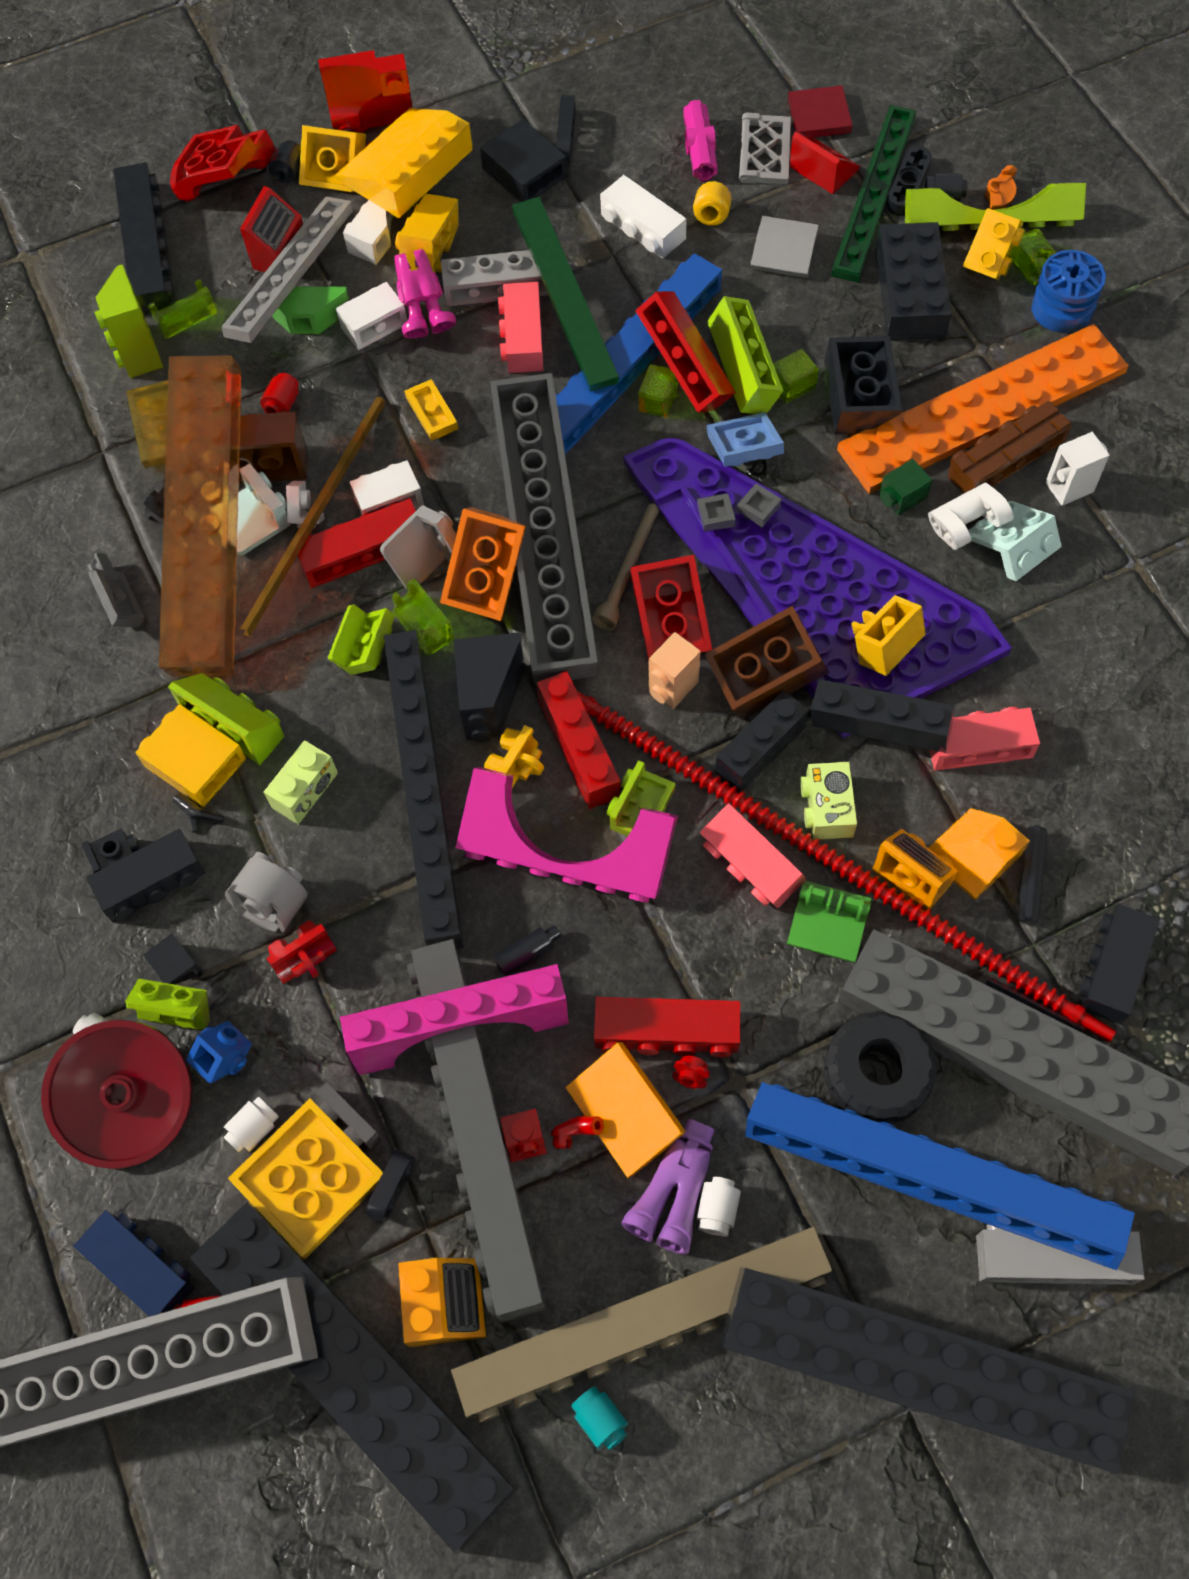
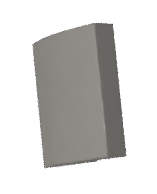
M762 216L752 255L751 269L808 278L819 225Z

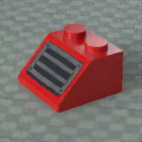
M265 186L240 227L253 270L264 273L303 226L301 215L272 189Z

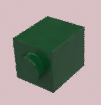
M911 459L883 476L879 495L882 502L887 507H891L899 516L928 498L932 479L914 459Z

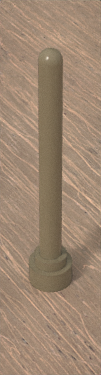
M650 503L646 508L606 602L596 607L592 622L600 629L612 631L617 626L620 619L618 605L631 577L630 567L636 565L659 512L655 503Z

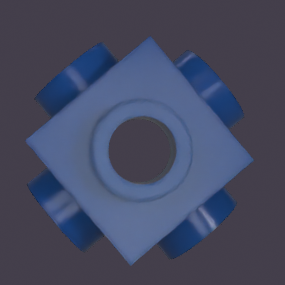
M226 1021L215 1027L209 1026L198 1034L186 1061L211 1084L228 1074H237L247 1062L245 1057L252 1043L229 1021Z

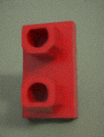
M309 920L298 927L296 931L299 935L298 939L290 944H287L284 939H278L268 946L270 956L266 959L283 984L307 971L315 979L319 976L315 966L326 960L327 956L337 951L322 924L317 926Z

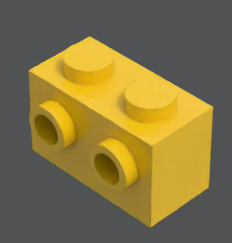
M987 208L963 267L998 281L1001 275L1006 276L1013 260L1009 258L1013 246H1019L1025 233V229H1022L1023 222Z

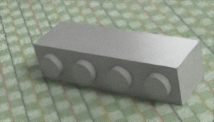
M987 1224V1229H983L976 1235L979 1281L982 1283L1135 1285L1144 1280L1139 1232H1130L1126 1253L1117 1271Z

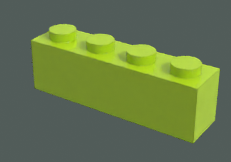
M724 296L707 322L728 380L736 392L734 396L741 413L759 414L765 412L767 414L783 393L782 385L749 300Z

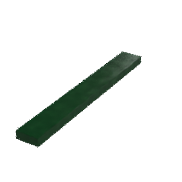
M893 105L889 106L835 259L831 277L856 283L860 282L917 111Z
M540 197L512 204L513 214L590 392L619 383L618 373Z

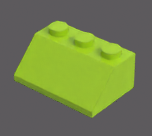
M123 264L118 265L95 297L100 310L94 313L101 330L108 329V331L104 332L110 349H117L113 351L119 369L125 367L129 377L133 378L163 368V364Z
M200 673L173 681L168 686L178 705H182L235 741L241 747L244 755L258 765L264 762L285 737L279 725L281 721L274 713L267 709L262 712L255 707V703L249 697L242 693L237 696L230 691V687L224 681L217 677L212 680L205 674Z

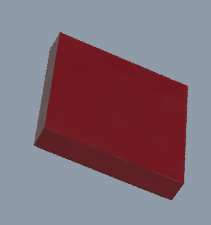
M842 85L788 92V103L796 132L812 138L852 133V122Z

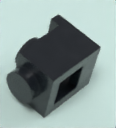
M122 828L91 843L86 841L81 844L94 873L141 849L134 835L127 836Z

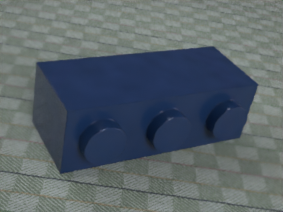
M105 1210L73 1247L149 1317L172 1311L176 1304H182L195 1289L187 1280L191 1273L176 1260L169 1264L163 1259L160 1254L164 1249L148 1235L142 1240L134 1232L138 1225L123 1212L116 1216Z

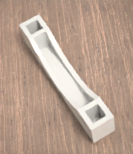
M370 200L364 203L359 213L352 222L346 225L343 232L348 253L377 265L391 247L390 229L394 215Z

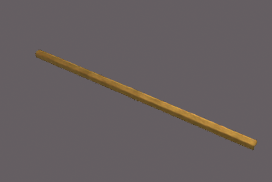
M376 397L269 581L260 593L240 628L246 630L243 634L244 636L250 637L381 413L385 406V401L382 397Z

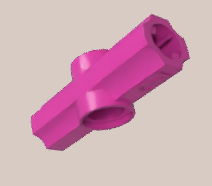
M693 100L684 107L683 111L686 127V153L691 158L693 177L698 178L700 181H710L713 176L717 175L714 126H710L707 105L703 104L700 100Z

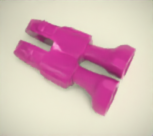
M424 249L413 251L415 267L417 268V270L410 271L411 267L405 253L395 255V268L398 279L396 290L399 300L408 308L409 313L408 321L402 325V332L405 338H421L429 334L427 323L420 307L421 301L426 303L433 334L442 333L456 325L455 315L452 312L443 311L439 305L438 300L443 292L439 279L435 272H433Z

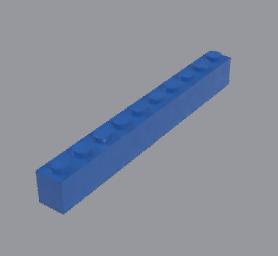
M694 253L686 262L683 261L678 266L676 272L669 280L662 282L658 291H674L689 317L693 320L721 290L722 269ZM637 313L633 317H629L623 324L622 329L615 336H611L605 343L618 373L619 383L590 392L582 371H580L578 375L575 374L570 378L567 386L559 394H555L565 455L661 354Z
M764 1082L760 1085L747 1118L745 1137L1116 1271L1125 1256L1135 1212L1124 1209L1118 1203L1101 1201L1086 1196L1075 1188H1063L1046 1182L1044 1178L1038 1175H1026L1009 1169L1001 1162L986 1161L972 1156L964 1149L949 1148L935 1143L927 1136L912 1135L898 1130L892 1124L886 1122L878 1123L861 1117L855 1111L832 1107L818 1098L804 1097L792 1093L781 1085H770Z

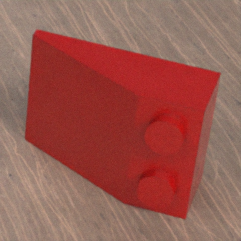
M694 555L630 567V576L648 661L674 632L699 649L700 653L713 650Z

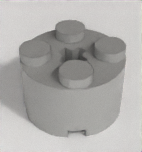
M256 852L248 860L225 892L226 899L234 908L239 903L246 909V912L243 914L244 917L272 932H276L278 928H280L281 932H284L308 897L307 891L300 883L303 877L299 872L288 866L282 869L274 864L271 858L261 852Z

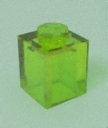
M802 348L773 363L783 388V393L780 397L786 404L816 388L819 369Z
M649 365L639 390L640 412L668 418L678 392V380L670 368Z

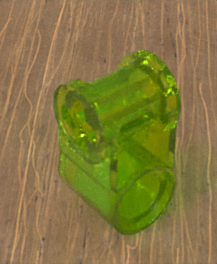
M1033 229L1024 233L1018 247L1013 246L1009 258L1013 259L1012 262L1017 265L1029 283L1038 285L1044 263L1050 256L1056 253V250L1048 243L1039 229Z

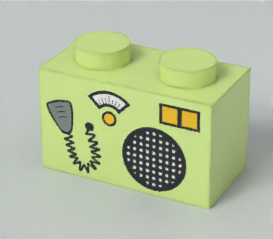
M304 740L264 791L272 809L299 825L338 774L332 757Z
M849 762L808 764L806 777H801L802 797H808L809 808H804V822L806 828H811L812 840L817 838H853L857 819Z

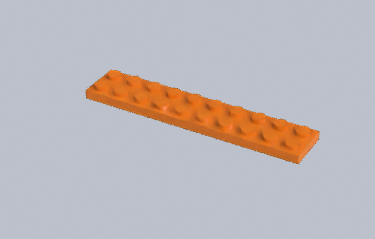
M1092 324L909 409L875 429L864 430L838 442L837 451L868 494L880 490L883 476L911 459H914L924 469L956 454L960 450L975 445L984 435H994L1006 421L1012 420L1014 422L1021 418L1022 414L1030 406L1036 405L1039 407L1048 401L1054 406L1062 404L1125 374L1129 365L1095 324Z

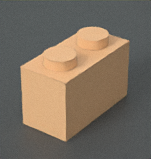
M676 632L649 658L650 694L662 704L667 703L673 709L699 683L700 650Z

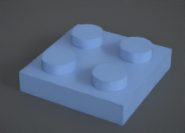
M765 412L707 425L708 437L724 467L739 466L744 462L769 459L775 455L784 454V442Z

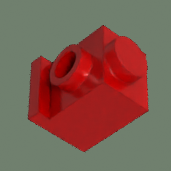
M536 1109L500 1117L511 1163L547 1154Z

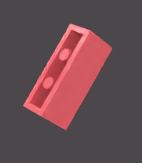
M538 282L503 284L504 296L498 297L499 314L505 316V320H499L500 338H505L506 343H500L501 362L507 361L508 374L544 371Z
M1008 707L1000 712L986 713L985 711H976L967 716L953 717L946 753L929 751L934 771L1030 759L1034 757L1040 741L1031 708L1019 709L1018 707Z
M729 803L699 832L707 840L702 846L716 859L722 855L730 863L726 869L740 883L746 878L755 887L751 893L765 907L772 903L778 909L806 881L804 875Z

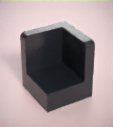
M172 933L143 954L164 983L174 984L191 970L198 978L204 974Z

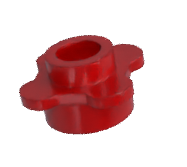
M684 1056L680 1061L675 1062L674 1068L676 1071L672 1074V1078L690 1089L706 1088L707 1081H705V1078L709 1077L710 1072L705 1061L695 1056Z

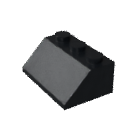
M890 336L830 338L824 365L835 435L858 434L864 430L875 429L902 413V405Z

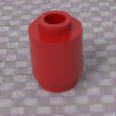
M279 373L277 376H274L260 399V405L266 414L289 412L299 394L298 381L287 373Z

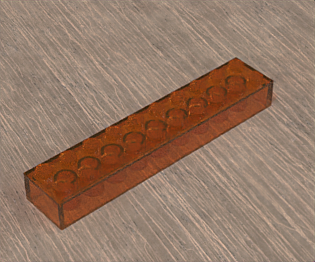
M232 355L169 357L159 668L170 676H193L200 673L205 675H234L241 369Z

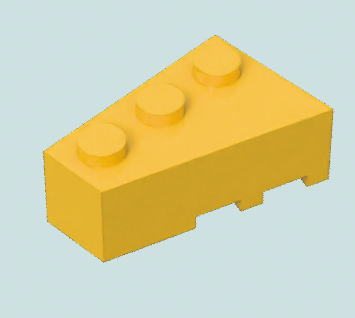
M425 194L420 203L415 205L414 212L411 217L406 219L405 226L401 232L397 233L395 241L399 254H406L407 261L411 267L410 271L417 270L413 251L424 249L433 272H442L441 256L443 251L449 252L459 226L458 199Z

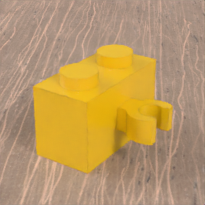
M896 595L876 615L870 611H863L862 618L865 624H859L855 621L851 623L853 634L855 635L859 664L885 676L926 635L922 606Z

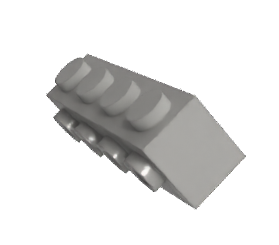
M529 250L441 260L447 307L498 301V297L504 296L503 284L538 282L539 295L549 296Z

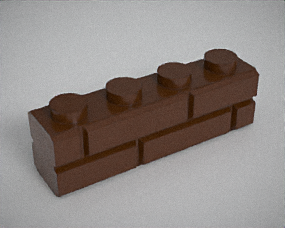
M1050 401L1043 403L1039 407L1032 405L1018 420L1014 422L1012 420L1006 421L994 435L982 436L970 450L965 451L963 449L958 451L950 460L948 479L956 488H960L962 494L983 483L994 487L1065 442L1071 429V422L1062 413L1059 414L1058 409Z

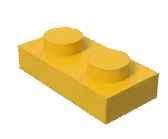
M432 379L405 390L406 399L431 441L458 430V423Z

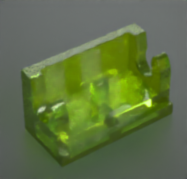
M201 279L195 281L197 292L157 311L154 303L148 305L154 322L166 339L217 313L211 293L206 286L203 287Z
M413 578L407 582L408 592L405 596L400 597L397 592L393 594L394 608L392 612L407 631L416 630L420 647L428 657L452 642L454 637L450 621L416 579Z

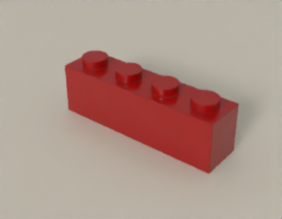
M656 291L635 310L697 413L714 411L736 394L674 291Z
M411 499L394 502L388 507L372 513H365L354 520L343 524H336L330 529L309 535L297 556L311 589L385 561L386 559L380 552V547L416 512Z
M565 671L537 682L538 703L589 810L611 801L614 797L619 798L620 779L568 672Z
M596 997L595 1048H601V1051L606 1053L616 1043L623 1042L627 1049L638 1050V1053L643 1055L659 1054V1050L674 1051V1054L678 1056H693L696 1052H710V1055L714 1057H730L732 1053L739 1052L740 1001Z

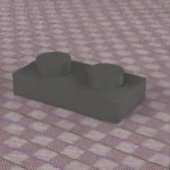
M327 1082L316 1092L323 1101L319 1108L333 1122L340 1118L348 1126L343 1132L358 1147L364 1142L372 1151L382 1141L378 1133Z

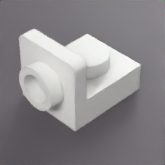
M292 481L286 486L287 523L297 524V528H300L308 514L306 509L310 508L311 495L310 491L306 490L305 481ZM324 513L321 514L316 524L324 520Z

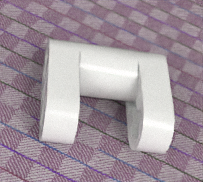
M987 483L981 484L928 513L930 523L937 535L954 550L971 542L970 534L965 526L967 523L983 516L998 528L1013 520V512L1007 500Z

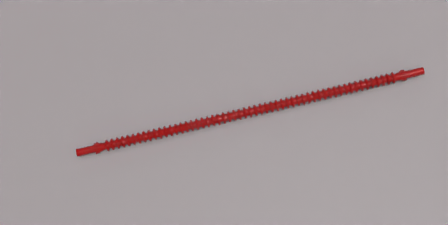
M577 691L588 715L597 718L598 724L604 722L606 729L612 727L614 734L620 732L622 739L628 737V743L636 742V748L640 749L643 747L645 754L651 752L653 759L659 757L661 764L667 762L669 769L675 767L677 774L683 772L685 779L691 777L693 784L699 782L700 789L706 787L708 788V794L716 793V799L724 798V804L732 803V807L735 810L740 808L741 815L747 813L749 814V820L757 819V825L765 824V830L773 829V835L781 834L782 841L788 839L790 840V846L795 844L799 846L798 851L806 850L807 857L814 855L815 862L823 861V867L831 866L833 873L839 871L841 873L840 877H848L850 884L856 882L858 889L862 887L867 889L866 894L874 893L875 900L881 898L884 900L883 905L891 904L892 911L899 909L901 916L908 915L910 922L916 920L918 927L926 926L927 933L933 931L936 933L935 938L943 937L945 939L944 943H952L954 950L962 949L963 956L970 954L971 961L977 959L980 961L981 967L987 965L990 973L997 971L998 978L1004 976L1007 978V984L1014 982L1017 990L1020 988L1025 989L1026 996L1033 994L1034 1001L1042 1000L1044 1006L1050 1005L1055 1012L1059 1011L1063 1016L1084 1026V1028L1108 1043L1117 1031L1085 1012L1086 1008L1066 1000V994L1060 996L1056 993V988L1048 989L1047 982L1040 984L1037 976L1031 978L1029 971L1021 972L1020 965L1014 967L1011 965L1012 961L1010 959L1007 961L1002 959V954L994 955L993 948L987 950L984 948L985 944L983 942L980 944L975 942V937L967 938L966 931L960 933L957 931L958 926L950 927L948 920L942 922L939 914L932 916L931 909L923 910L921 903L915 905L913 903L914 899H906L904 892L898 894L896 887L892 889L887 887L888 882L880 883L879 876L871 877L869 870L863 872L861 865L855 867L853 860L847 862L844 854L841 856L836 855V849L828 850V844L820 845V839L812 840L810 833L804 835L802 828L797 830L794 828V823L787 824L785 817L779 819L777 812L771 814L769 807L763 809L761 802L754 803L753 797L746 798L744 791L738 793L736 786L730 788L728 781L722 783L720 776L714 778L712 771L706 773L704 766L698 768L696 761L689 762L688 756L681 757L680 751L673 752L672 746L665 747V741L657 742V736L649 737V731L642 732L641 726L634 727L633 721L627 723L625 716L619 718L617 711L611 713L609 706L604 708L593 697H586Z

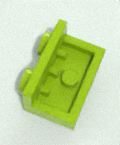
M349 605L328 659L350 675L375 670L382 658L381 652L385 644L384 635L391 634V626L395 614L387 608L365 613L356 605Z
M638 760L634 770L629 768L623 778L621 787L624 789L620 797H614L610 802L607 810V815L610 816V829L628 837L638 819L640 809L649 808L664 812L676 789V783L645 771V763Z

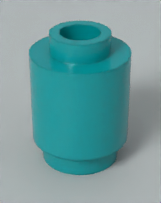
M594 1386L572 1404L571 1407L576 1413L575 1420L597 1449L606 1446L610 1451L627 1436L624 1429L628 1425V1421L605 1391L601 1393Z

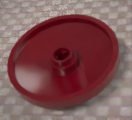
M132 1020L100 1022L88 1026L71 1036L61 1045L46 1069L41 1089L43 1116L56 1142L68 1154L79 1161L91 1166L108 1169L138 1165L166 1149L185 1125L193 1097L190 1069L181 1050L160 1030L145 1023Z

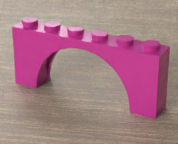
M483 767L473 769L455 847L464 850L465 857L476 860H484L485 856L498 859L497 865L513 869L517 868V864L530 867V873L543 877H549L550 872L563 875L562 881L574 885H582L583 881L596 884L595 889L610 894H615L616 889L629 892L630 899L648 903L650 898L656 899L659 896L678 815L642 808L628 837L610 854L591 861L576 862L562 860L538 848L522 830L512 801L514 775Z
M558 964L340 1017L346 1053L359 1075L395 1067L396 1058L414 1044L432 1036L463 1027L508 1022L524 1024L531 1027L534 1032L569 1024L566 996Z

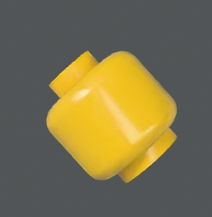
M716 181L701 185L697 190L693 204V212L699 222L708 226H717L724 222L728 217L732 202L729 189Z

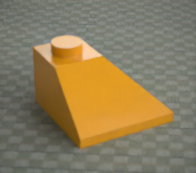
M970 808L929 849L937 855H944L953 863L954 868L958 870L954 882L976 900L1022 856L1030 840L1005 818Z

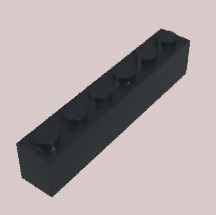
M146 162L114 168L126 272L144 315L172 310L171 297H175V292L171 279L167 277L172 275L168 258L164 256V254L169 253L165 236L161 235V233L166 232L162 215L158 214L163 209L159 194L155 193V191H160L157 176L155 173H150Z

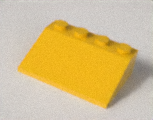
M409 108L335 175V178L340 183L397 218H400L473 150L470 124L449 111Z

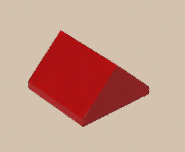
M796 131L792 136L789 167L831 194H834L858 172L860 168L858 164L819 140Z

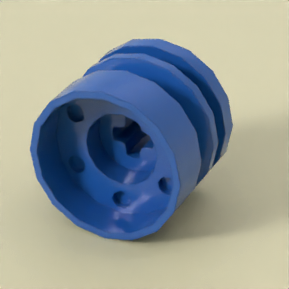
M1065 250L1050 256L1043 265L1039 283L1032 300L1031 310L1034 318L1043 327L1053 332L1071 333L1086 327L1093 317L1097 300L1100 298L1105 284L1106 273L1103 265L1094 256L1084 251Z

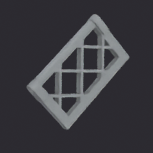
M744 113L742 115L740 182L788 184L791 117L759 115V113ZM749 126H759L760 129L751 133ZM772 127H782V134L776 133ZM765 132L773 138L766 145L757 138ZM750 142L759 148L752 154L748 152ZM778 143L782 146L780 156L771 150ZM763 153L772 159L765 166L756 159ZM748 163H752L759 170H747ZM777 164L781 166V173L770 171Z

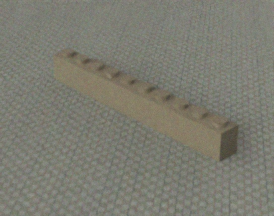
M814 1226L451 1369L465 1416L468 1419L476 1417L478 1423L485 1422L499 1416L498 1408L512 1402L515 1408L525 1406L537 1400L535 1394L547 1388L551 1389L552 1394L560 1392L574 1385L572 1378L587 1373L589 1379L595 1378L611 1371L609 1364L623 1358L625 1364H629L646 1357L645 1349L660 1344L661 1349L664 1350L683 1342L682 1335L695 1329L698 1335L720 1327L718 1320L727 1317L740 1267L758 1271L814 1290L826 1285L825 1277L831 1274L832 1268Z

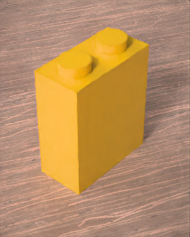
M180 704L172 712L164 716L161 725L151 736L143 739L139 749L135 752L144 767L202 808L206 806L246 760L239 744Z

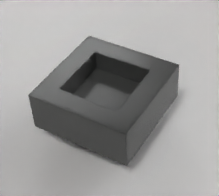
M756 483L737 504V512L763 527L780 508L782 499Z
M728 493L697 499V508L704 532L735 526V516Z

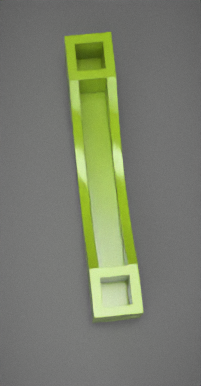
M1086 183L1049 184L1028 200L1008 208L996 209L995 211L1019 219L1022 222H1028L1027 227H1045L1046 221H1056V226H1074V220H1084ZM940 188L906 189L905 223L938 222V225H941V231L959 230L960 224H970V230L979 229L986 210L966 206L948 196Z

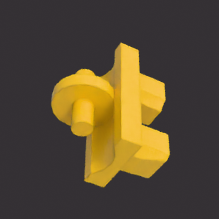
M524 725L521 731L506 728L500 739L501 747L508 750L505 758L493 753L489 755L484 763V768L514 775L512 789L519 778L526 781L530 774L539 776L544 770L543 764L539 761L542 751L537 749L539 743L532 736L534 733L533 728Z

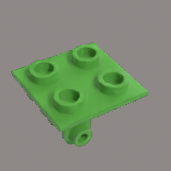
M805 881L800 891L787 945L855 963L872 898Z

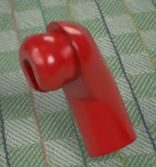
M576 1116L553 1128L551 1136H553L552 1145L555 1149L571 1148L573 1145L572 1135H600L604 1129V1122L599 1116Z

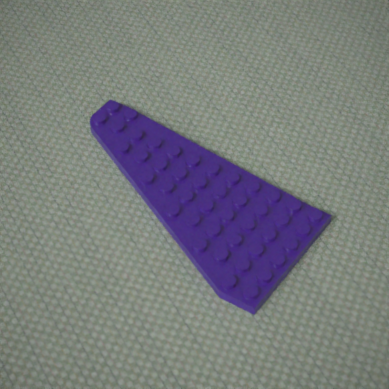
M665 438L624 456V465L640 489L652 503L657 505L659 512L753 626L762 623L793 605L830 672L819 679L922 699L1010 654L1012 647L980 606L732 467H724L721 461L680 439ZM756 483L782 499L780 508L763 527L737 512V504ZM728 493L735 516V526L704 532L697 508V499ZM896 595L922 606L926 635L885 676L859 664L855 635L853 634L851 623L855 621L859 624H865L862 618L863 611H870L876 615ZM819 679L804 686V689L813 699ZM837 731L841 739L851 735Z

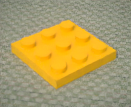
M309 1099L228 1179L303 1259H306L376 1188L383 1172Z

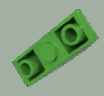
M294 287L272 317L290 334H320L339 320L336 308L350 301L347 287Z

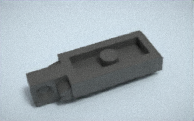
M95 553L91 562L88 563L89 575L112 626L140 628L145 621V617L124 573L114 570L107 554Z

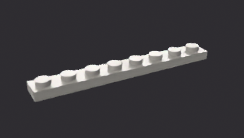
M325 197L223 324L221 328L225 338L249 343L254 340L353 212L351 201L332 197Z

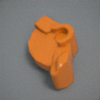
M1007 165L997 178L989 180L984 192V196L988 200L989 209H1003L1010 205L1015 198L1017 187L1013 179L1018 169L1014 165Z

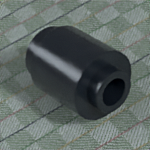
M287 140L281 143L269 163L268 169L270 174L279 182H292L300 169L301 146L297 142Z
M934 173L933 176H926L924 189L940 188L948 196L960 202L961 198H966L968 182L963 180L962 173Z

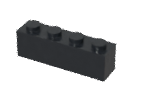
M821 679L818 681L811 706L812 726L943 753H946L954 716V705Z

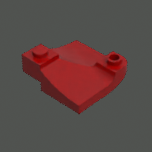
M374 50L318 59L333 129L364 133L365 130L371 127L392 124L405 111L413 108L404 53L375 58Z
M234 125L196 134L191 138L173 165L170 175L171 189L178 200L191 201L199 195V190L203 184L234 178L242 167L244 170L254 167L256 169L266 167L270 163V158L274 154L276 147L266 129L243 134L239 126Z

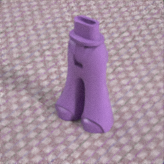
M688 1119L684 1129L686 1133L667 1148L648 1188L637 1203L626 1213L621 1222L623 1228L642 1240L651 1242L671 1191L674 1187L677 1188L673 1205L656 1241L659 1247L684 1255L688 1254L691 1248L696 1204L709 1167L710 1153H712L713 1149L710 1142L715 1132L713 1128L692 1119Z

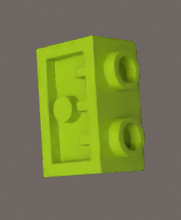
M139 978L125 1000L127 1008L136 1010L137 1019L204 1030L210 1022L207 990Z

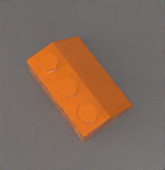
M474 507L463 508L440 603L502 621L526 526L495 513Z

